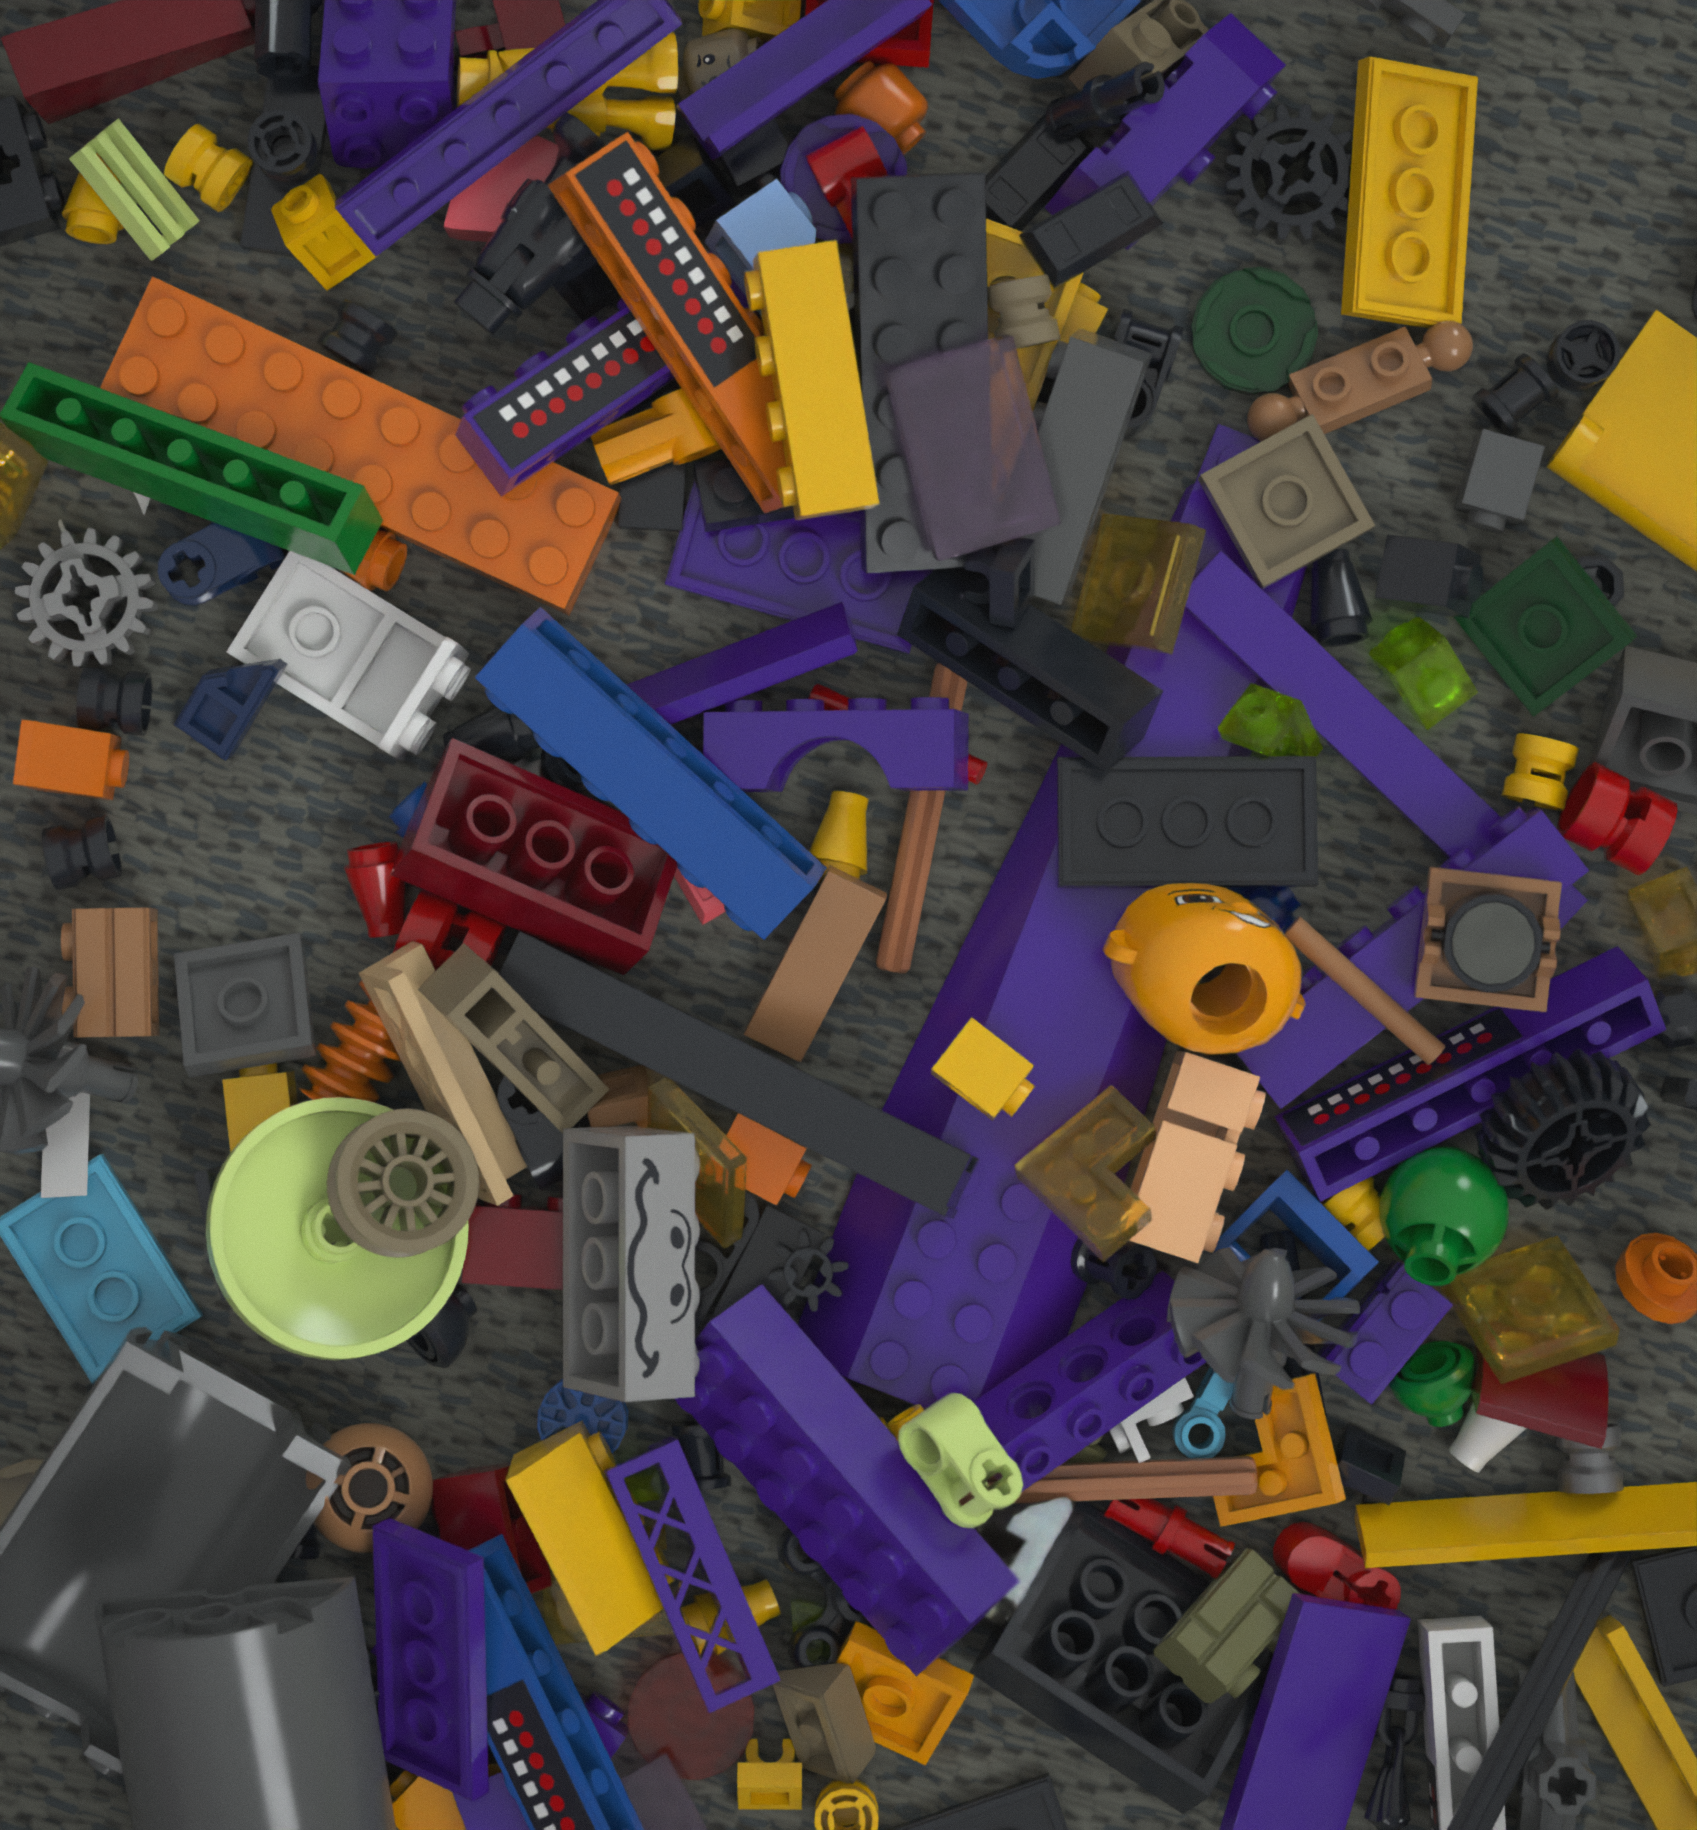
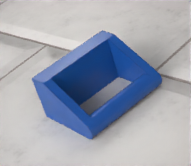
M1288 1170L1273 1182L1219 1237L1214 1250L1216 1252L1219 1249L1230 1247L1240 1262L1250 1258L1251 1256L1236 1241L1270 1209L1326 1267L1337 1273L1336 1277L1340 1282L1322 1300H1331L1335 1297L1345 1298L1378 1264L1376 1258Z

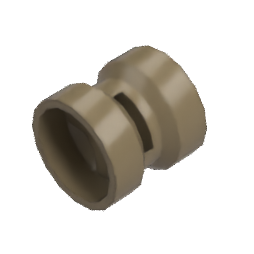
M1048 274L987 287L988 305L994 311L1000 312L1001 317L998 318L999 326L994 332L998 352L1025 348L1061 339L1057 319L1049 315V310L1044 305L1052 295Z

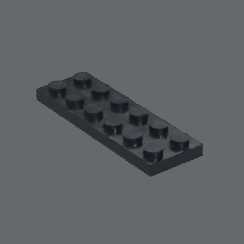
M965 172L851 177L855 354L879 498L877 506L871 509L860 510L861 570L866 573L965 567V562L973 550L978 548L992 550L985 173Z

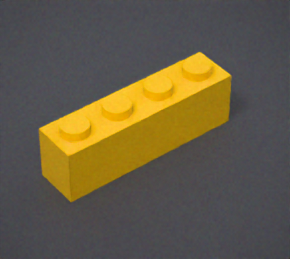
M837 241L758 252L753 259L754 270L744 272V283L750 311L761 310L765 336L755 337V350L761 377L772 376L775 401L766 403V418L771 441H782L786 467L776 468L777 485L782 507L793 506L795 520L871 509L879 504Z

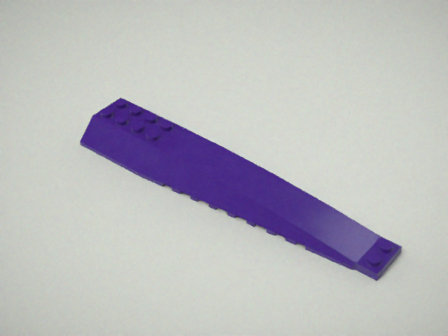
M1221 424L1216 426L1195 483L1185 489L1106 651V654L1163 690L1144 739L1123 757L1251 756L1265 711L1270 689L1174 599L1206 562L1220 550L1254 581L1198 478L1206 471L1261 441ZM1307 565L1262 589L1290 617L1294 613ZM1063 744L1060 745L882 1108V1111L979 1158V1162L955 1208L958 1210L954 1219L945 1217L857 1173L832 1235L834 1238L833 1247L828 1252L832 1262L844 1260L848 1261L849 1268L841 1272H833L831 1281L839 1285L842 1295L840 1297L833 1296L825 1290L818 1295L817 1311L813 1312L809 1307L807 1299L798 1322L801 1330L842 1376L909 1403L921 1404L925 1409L951 1393L962 1394L974 1402L1067 1337L1087 1286V1282L1078 1279L1072 1271L1071 1254L1073 1247L1080 1235L1087 1229L1099 1226L1108 1230L1119 1204L1167 1041L1163 1035L1145 1021L1114 978L1111 969V959L1103 952V947L1109 934L1115 930L1127 907L1145 891L1153 888H1058L1057 759L1058 757H1081ZM971 1017L1034 1065L1026 1079L1034 1084L1035 1088L1012 1117L1001 1110L993 1121L931 1074L933 1066ZM1090 1255L1089 1258L1092 1262H1096L1098 1257ZM819 1269L815 1281L821 1284L826 1277L822 1275Z

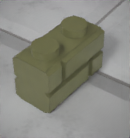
M1246 1548L1229 1561L1218 1578L1210 1583L1153 1649L1154 1655L1175 1675L1181 1676L1183 1683L1204 1703L1211 1704L1227 1692L1235 1699L1260 1673L1261 1670L1253 1663L1265 1647L1272 1654L1274 1653L1292 1593H1300L1282 1576H1276L1274 1569L1253 1549Z

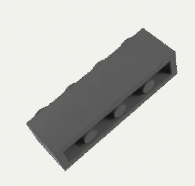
M1081 328L1070 336L1068 343L1059 340L1054 348L1046 377L1055 380L1048 404L1040 401L1037 402L1026 432V438L1035 441L1028 464L1018 461L1006 491L1005 498L1015 501L1008 524L998 521L992 533V551L999 554L1010 536L1035 540L1034 596L1062 605L1072 591L1152 357V353Z

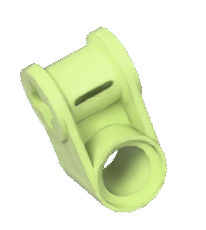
M951 1393L944 1396L905 1423L899 1430L898 1441L900 1450L906 1461L917 1470L940 1503L944 1514L953 1523L963 1528L977 1527L988 1520L992 1515L993 1509H1002L1010 1506L1021 1495L1023 1482L1017 1464L1007 1455L988 1428L976 1405L964 1395ZM996 1473H1001L1002 1478L989 1486L986 1480ZM971 1492L974 1498L966 1504L960 1505L959 1500Z

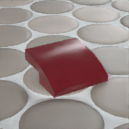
M1482 1321L1475 1343L1479 1368L1471 1389L1475 1413L1602 1449L1606 1438L1609 1401L1608 1371L1605 1355Z

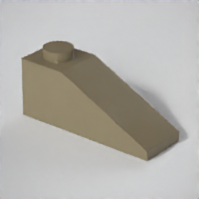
M464 943L418 988L427 1000L562 1134L563 1128H572L610 1090L513 988Z

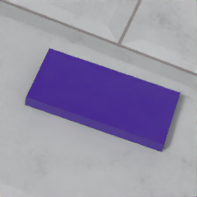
M694 479L682 522V530H680L665 586L788 621H793L843 601L851 620L855 640L909 655L912 645L899 637L897 632L913 587L930 575L933 569L866 573L861 570L860 510L802 520L791 518L705 532Z
M388 1518L373 1525L377 1685L379 1691L378 1716L385 1761L470 1801H474L489 1792L483 1557Z
M1292 1593L1219 1830H1345L1411 1618L1400 1610Z

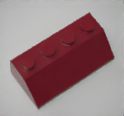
M451 738L411 817L390 875L621 975H625L649 952L677 868V861L658 844H650L640 838L631 828L629 818L624 813Z

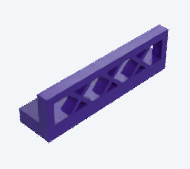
M828 0L684 99L676 108L709 157L714 161L922 17L932 4L929 0Z
M670 1436L648 1446L649 1451L608 1468L604 1472L708 1713H711L779 1682L781 1679L678 1439ZM655 1464L666 1490L658 1513L634 1504L623 1478ZM671 1504L678 1520L667 1516ZM638 1513L655 1520L649 1536H647ZM663 1523L683 1530L692 1552L684 1572L660 1564L653 1549ZM696 1565H698L704 1580L693 1577ZM664 1574L680 1580L674 1596ZM689 1583L708 1590L715 1604L717 1614L709 1633L685 1624L679 1609ZM722 1625H724L730 1641L719 1637ZM690 1634L706 1640L700 1657ZM715 1644L735 1651L746 1679L716 1693L705 1671Z

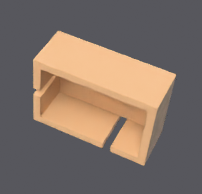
M1176 1051L1116 1230L1120 1236L1195 1263H1199L1203 1250L1210 1253L1214 1252L1225 1216L1219 1215L1216 1212L1223 1188L1234 1191L1245 1160V1154L1236 1151L1240 1133H1242L1244 1127L1254 1130L1265 1101L1266 1093L1256 1090L1260 1080L1259 1076L1187 1052Z

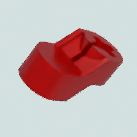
M1299 1522L1285 1528L1275 1541L1273 1559L1277 1567L1299 1588L1321 1598L1395 1610L1398 1607L1401 1599V1587L1397 1578L1385 1567L1365 1568L1362 1552L1332 1532L1313 1523ZM1337 1570L1340 1574L1336 1575L1334 1571Z

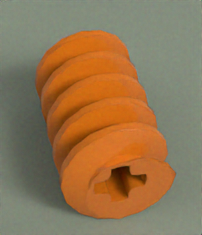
M362 980L359 982V986L369 998L367 1005L349 1000L344 1005L355 1020L353 1026L334 1021L330 1026L341 1042L339 1047L319 1043L316 1047V1050L327 1063L324 1069L306 1064L301 1069L311 1082L312 1087L310 1090L299 1089L312 1100L342 1097L377 1103L380 1096L369 1082L370 1079L389 1083L394 1078L384 1058L401 1061Z

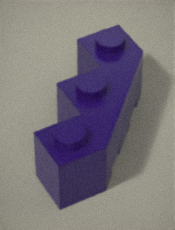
M1232 13L1228 14L1207 31L1185 53L1184 61L1165 79V91L1162 99L1157 103L1147 104L1130 111L1122 119L1120 127L1100 149L1096 147L1074 170L1046 205L1045 209L1051 215H1054L1128 170L1152 207L1179 180L1183 179L1190 186L1215 160L1216 157L1208 149L1222 132L1243 114L1252 121L1277 95L1278 92L1270 84L1286 64ZM1137 240V241H1135L1134 243L1130 244L1129 246L1125 247V249L1128 251V250L1131 249L1139 240Z

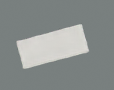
M79 1093L75 1097H70L69 1099L73 1102L70 1112L46 1128L48 1146L42 1150L41 1198L87 1196L90 1094Z

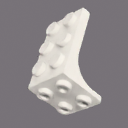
M291 551L288 552L227 650L228 654L245 664L274 659L283 660L288 665L279 678L278 685L403 761L408 751L415 755L422 751L437 725L435 721L430 719L433 711L442 697L450 701L454 699L471 671V668L464 663L469 653L459 643L432 630L329 565Z

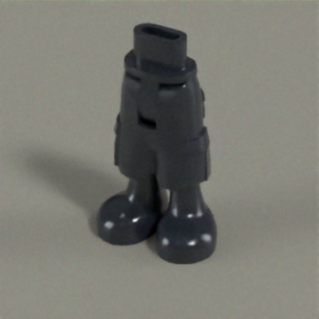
M569 113L563 114L554 124L553 135L559 152L550 174L544 182L538 179L532 180L527 178L510 202L506 204L500 217L502 222L478 255L473 269L470 268L466 273V276L471 281L453 301L457 307L491 335L496 333L510 315L518 319L523 314L519 308L525 310L534 304L564 273L568 275L574 271L592 253L548 187V184L606 146L589 127Z

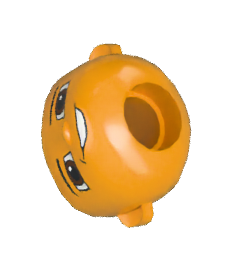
M1180 883L1166 884L1147 890L1127 907L1115 930L1109 934L1103 947L1104 954L1111 959V969L1114 978L1145 1021L1167 1040L1190 1051L1204 1054L1238 1053L1265 1044L1282 1030L1290 1017L1297 1020L1300 1019L1306 1006L1303 996L1299 993L1301 989V963L1294 946L1279 926L1262 910L1242 895L1224 887L1210 884ZM1227 964L1216 978L1210 982L1196 985L1201 977L1211 969Z

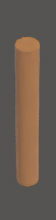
M1299 916L1288 927L1284 934L1298 950L1427 1065L1431 1064L1440 1055L1445 1045L1302 917Z

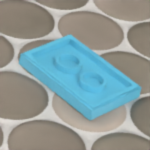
M100 1154L88 1161L87 1196L41 1198V1192L0 1217V1237L91 1383L98 1379L130 1330L137 1327H146L153 1332L149 1339L158 1341L165 1330L177 1333L204 1316L104 1154Z

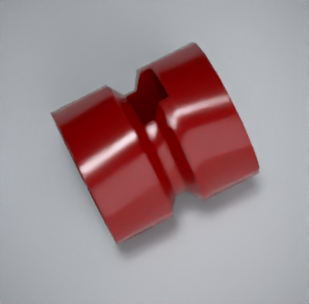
M1594 762L1585 769L1571 789L1564 811H1561L1556 829L1564 839L1590 852L1600 846L1603 847L1604 859L1640 876L1655 862L1665 846L1676 820L1677 803L1643 786L1635 791H1631L1628 778Z
M422 889L407 915L393 952L412 941L421 943L436 971L454 953V951L446 950L453 936L462 941L491 966L503 940L507 925L473 910L462 915L459 913L457 903Z

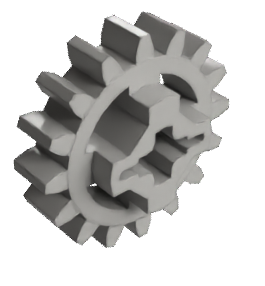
M87 529L83 543H79L73 533L68 530L61 532L62 548L56 550L42 542L38 545L40 553L45 559L41 565L38 566L29 562H24L22 565L24 571L32 576L33 579L31 585L15 587V594L30 601V607L17 613L18 620L23 623L37 624L38 627L32 631L28 638L32 644L40 646L50 640L52 641L48 657L60 662L70 650L72 651V662L75 667L82 669L87 667L90 654H94L101 665L105 667L112 665L111 649L117 647L126 654L131 655L135 652V649L128 637L133 631L143 635H149L151 629L140 618L142 612L158 610L156 602L143 597V591L156 584L155 578L150 574L137 575L135 572L145 560L140 553L134 551L121 557L125 541L113 535L105 546H102L100 532L95 529ZM88 557L109 561L118 569L120 575L114 576L112 574L101 578L95 574L93 565ZM61 568L63 575L54 592L47 594L53 576ZM83 582L86 586L100 594V597L91 600L92 611L89 614L85 610L73 605V600L82 596L81 586ZM127 602L121 621L112 630L109 621L118 605ZM70 619L77 622L80 634L84 635L85 641L73 640L64 636L53 623Z

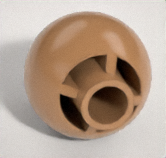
M360 1423L338 1430L331 1435L330 1440L322 1444L341 1456L347 1455L351 1463V1467L345 1476L340 1474L333 1482L338 1484L329 1499L328 1496L325 1497L324 1507L313 1522L317 1530L326 1539L348 1551L373 1553V1525L391 1518L417 1530L419 1529L431 1506L433 1478L428 1460L416 1442L402 1431L391 1426L379 1423ZM307 1470L306 1486L308 1489L313 1490L323 1479Z

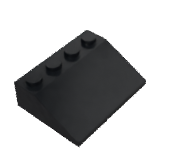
M1077 1501L999 1619L969 1673L1181 1814H1185L1209 1798L1257 1709L1273 1654L1265 1647L1253 1663L1261 1671L1237 1698L1234 1699L1227 1692L1211 1704L1204 1703L1183 1683L1181 1676L1175 1675L1154 1655L1153 1649L1210 1585V1582L1166 1553L1162 1555L1153 1550L1151 1543L1119 1522L1103 1516L1104 1512L1089 1502Z

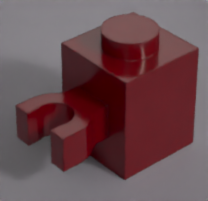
M493 0L498 23L459 30L455 32L462 58L487 59V52L489 50H496L498 56V52L505 50L536 48L564 27L565 21L559 0Z

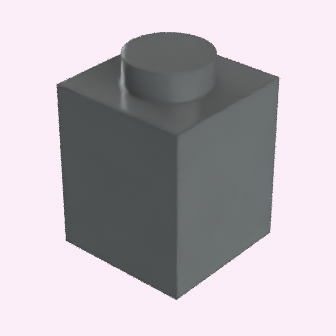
M1482 429L1474 436L1453 510L1467 513L1466 524L1481 530L1503 533L1505 525L1517 526L1525 518L1545 446Z

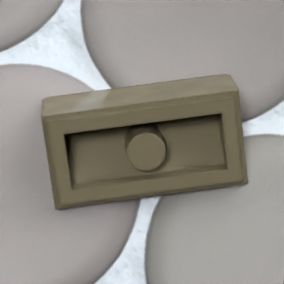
M834 1663L777 1671L781 1681L772 1685L798 1761L802 1763V1768L847 1784H853L875 1755L876 1745L850 1666Z

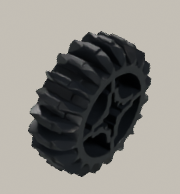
M1579 1048L1573 1051L1567 1059L1555 1052L1549 1062L1542 1066L1531 1061L1530 1071L1520 1078L1509 1076L1511 1086L1505 1092L1491 1094L1494 1107L1480 1114L1483 1127L1475 1134L1479 1143V1156L1491 1169L1498 1185L1504 1186L1508 1199L1519 1200L1525 1208L1533 1206L1538 1202L1545 1210H1548L1558 1200H1562L1568 1206H1571L1576 1197L1585 1192L1594 1197L1595 1188L1605 1181L1615 1183L1614 1173L1621 1167L1633 1165L1630 1152L1639 1150L1646 1145L1642 1133L1651 1124L1647 1118L1649 1106L1644 1100L1645 1095L1625 1067H1621L1617 1060L1612 1061L1607 1058L1601 1051L1588 1056Z

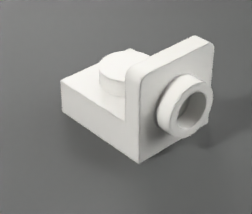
M1186 1378L1177 1382L1109 1430L1120 1454L1132 1449L1139 1463L1151 1458L1136 1423L1147 1419L1149 1426H1156L1182 1414L1185 1411L1182 1402L1194 1397Z

